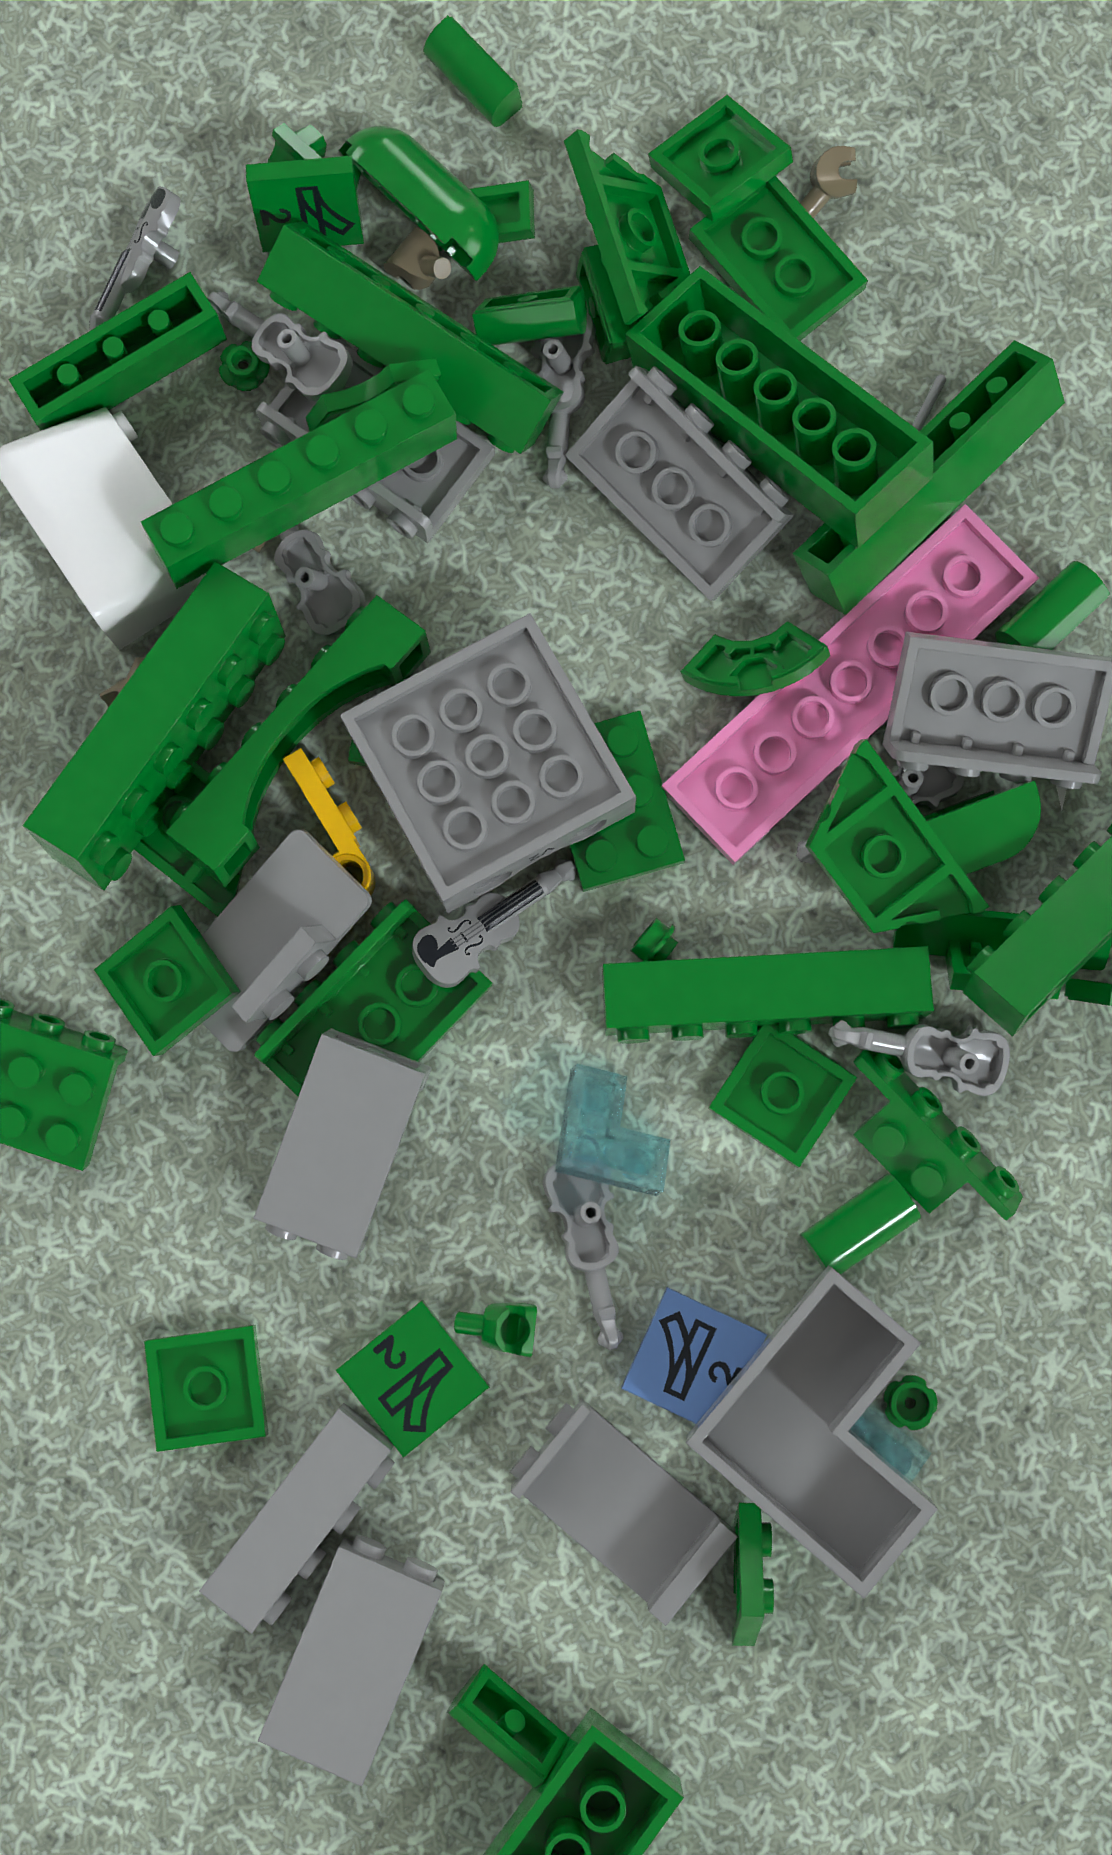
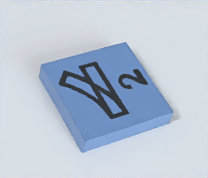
M666 1287L621 1388L697 1424L762 1346L767 1334Z

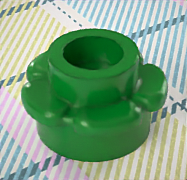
M244 341L241 345L231 344L223 350L220 356L222 365L219 367L220 377L225 384L237 390H254L268 376L270 364L262 362L252 350V342ZM245 361L248 363L246 369L239 368L241 362Z
M655 918L634 943L630 951L641 959V962L664 961L678 944V941L671 936L675 931V926L672 924L668 927L658 918Z
M906 1375L899 1382L892 1381L885 1389L883 1395L884 1402L887 1403L885 1414L888 1420L899 1428L907 1426L909 1430L922 1429L930 1423V1419L937 1410L938 1400L935 1391L928 1388L926 1381L916 1375ZM909 1397L915 1401L912 1408L905 1406V1400Z

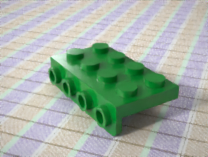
M407 899L403 900L398 906L390 902L383 907L370 922V925L375 930L360 945L353 940L345 946L332 962L337 969L323 983L315 979L307 985L294 1001L299 1008L285 1022L280 1018L275 1019L256 1039V1042L261 1047L255 1052L254 1056L262 1064H265L298 1097L321 1034L332 1028L420 1062L493 986V983L480 970L477 973H469L463 981L449 988L435 985L423 974L414 960L412 943L418 931L431 924Z
M0 998V1143L83 1171L90 1164L118 1066L125 1061L128 1050L116 1045V1039L109 1034L93 1030L81 1033L64 1027L65 1022L56 1016L36 1013L30 1016L15 1011V1005L12 1002Z

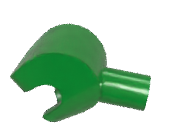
M494 1303L485 1308L484 1315L459 1311L455 1317L454 1330L457 1334L480 1336L482 1344L487 1348L531 1358L537 1307L534 1304Z

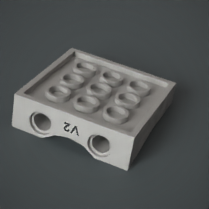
M531 613L340 714L346 730L395 816L447 914L500 886L513 875L539 859L563 847L582 841L635 812L636 795Z

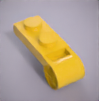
M302 748L283 758L338 849L339 852L334 854L333 857L344 868L355 866L363 870L361 885L372 895L376 883L375 875L360 851L359 847L361 846L354 835L362 827L347 802L345 801L336 806L326 790L334 785L335 782L319 756L309 762Z

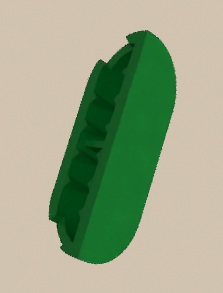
M389 126L368 127L356 132L345 141L338 150L340 155L352 156V162L360 169L361 175L418 228L427 233L436 245L477 282L492 264L499 245L498 225L488 206L414 138L399 129Z
M1027 781L997 794L992 790L923 815V817L967 875L1009 859L1023 850L1031 841L1038 828L1041 815V801L1035 781Z

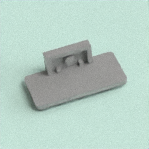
M292 831L202 934L207 944L241 991L202 1023L231 1052L245 1049L270 1020L280 1016L294 1000L293 993L304 981L313 978L323 969L329 960L327 955L371 906L372 898L369 892L307 831Z

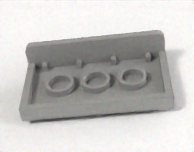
M330 337V339L343 344L352 357L350 376L340 391L361 384L383 370L364 361L358 356L355 349L342 340ZM285 384L270 405L262 402L256 409L262 426L260 432L278 448L307 434L310 431L305 417L316 402L309 401L298 389H290ZM456 421L457 440L350 496V498L365 509H370L374 505L387 514L388 518L386 521L404 537L412 539L416 535L426 543H429L494 457L495 447Z
M635 366L628 373L631 380L569 449L565 456L710 601H714L794 516L784 506L789 501V497L769 478L766 477L760 482L747 469L752 463L751 459L732 441L728 440L723 445L710 432L714 423L702 410L693 403L685 408L672 395L677 386L661 370L655 366L650 371Z
M905 632L883 746L890 756L897 760L896 764L898 766L914 771H926L929 765L948 767V771L965 777H978L980 771L999 773L1001 778L1016 783H1025L1031 781L1032 777L1050 779L1052 784L1068 789H1081L1083 783L1099 784L1102 772L1095 766V761L1112 696V657Z

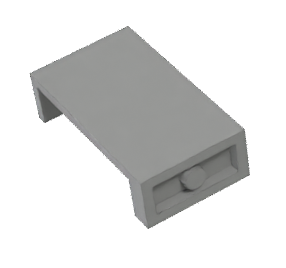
M332 1028L321 1034L253 1219L266 1223L265 1229L277 1237L295 1240L299 1236L317 1243L316 1249L328 1257L345 1260L347 1256L356 1259L366 1245L368 1237L365 1235L419 1092L425 1087L432 1067Z
M583 1399L579 1401L574 1409L565 1403L545 1428L552 1434L539 1451L530 1446L510 1470V1473L516 1477L515 1481L511 1484L510 1492L518 1499L523 1495L644 1599L647 1602L648 1611L666 1626L736 1540L737 1535L728 1523Z
M356 1535L354 1541L344 1538L337 1549L258 1742L362 1787L434 1613L445 1581L436 1577L438 1570L434 1566L413 1557H407L406 1562L402 1563L384 1555L387 1548L383 1544L371 1538Z

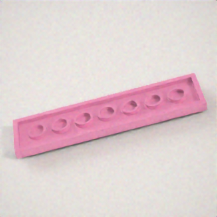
M965 504L819 639L820 642L828 646L831 655L821 666L803 679L787 687L758 695L663 783L661 788L665 791L666 796L734 865L846 761L857 742L861 739L868 740L887 722L905 632L975 640L1030 589L1039 577Z

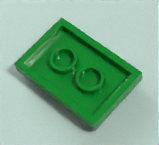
M774 176L715 222L704 217L689 230L688 239L738 295L799 341L864 291L868 282L867 278L777 176Z
M640 710L594 723L636 795V805L634 813L582 841L569 845L583 892L685 863V857L665 791L661 788V777Z

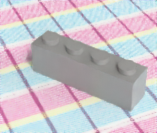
M343 1403L199 1592L251 1634L262 1620L272 1626L292 1600V1597L284 1591L298 1574L307 1580L327 1552L319 1547L323 1539L331 1529L340 1535L343 1533L361 1509L353 1500L367 1483L375 1490L395 1464L387 1456L394 1447L392 1442Z

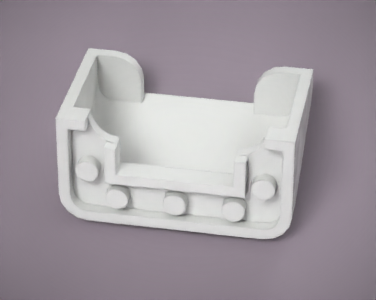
M106 407L2 445L0 447V480L92 617L117 649L121 650L178 613L206 574L178 589L174 586L140 522L171 506L172 503L131 444L133 440L138 438V435L120 410L112 415Z

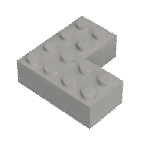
M828 1265L687 1434L686 1444L862 1598H865L938 1510L930 1497L850 1430L921 1343Z

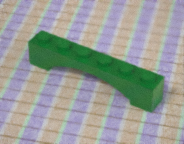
M378 595L366 607L361 606L357 608L349 617L345 625V631L332 646L329 644L325 645L318 651L312 660L311 669L300 682L289 685L281 693L275 710L263 723L258 722L246 732L241 742V748L228 762H222L212 770L207 778L206 787L193 802H186L175 812L170 821V828L165 833L176 849L218 883L226 887L260 848L253 835L256 819L266 791L284 762L283 758L288 756L315 726L341 706L370 691L387 685L393 687L408 679L431 653L426 630Z

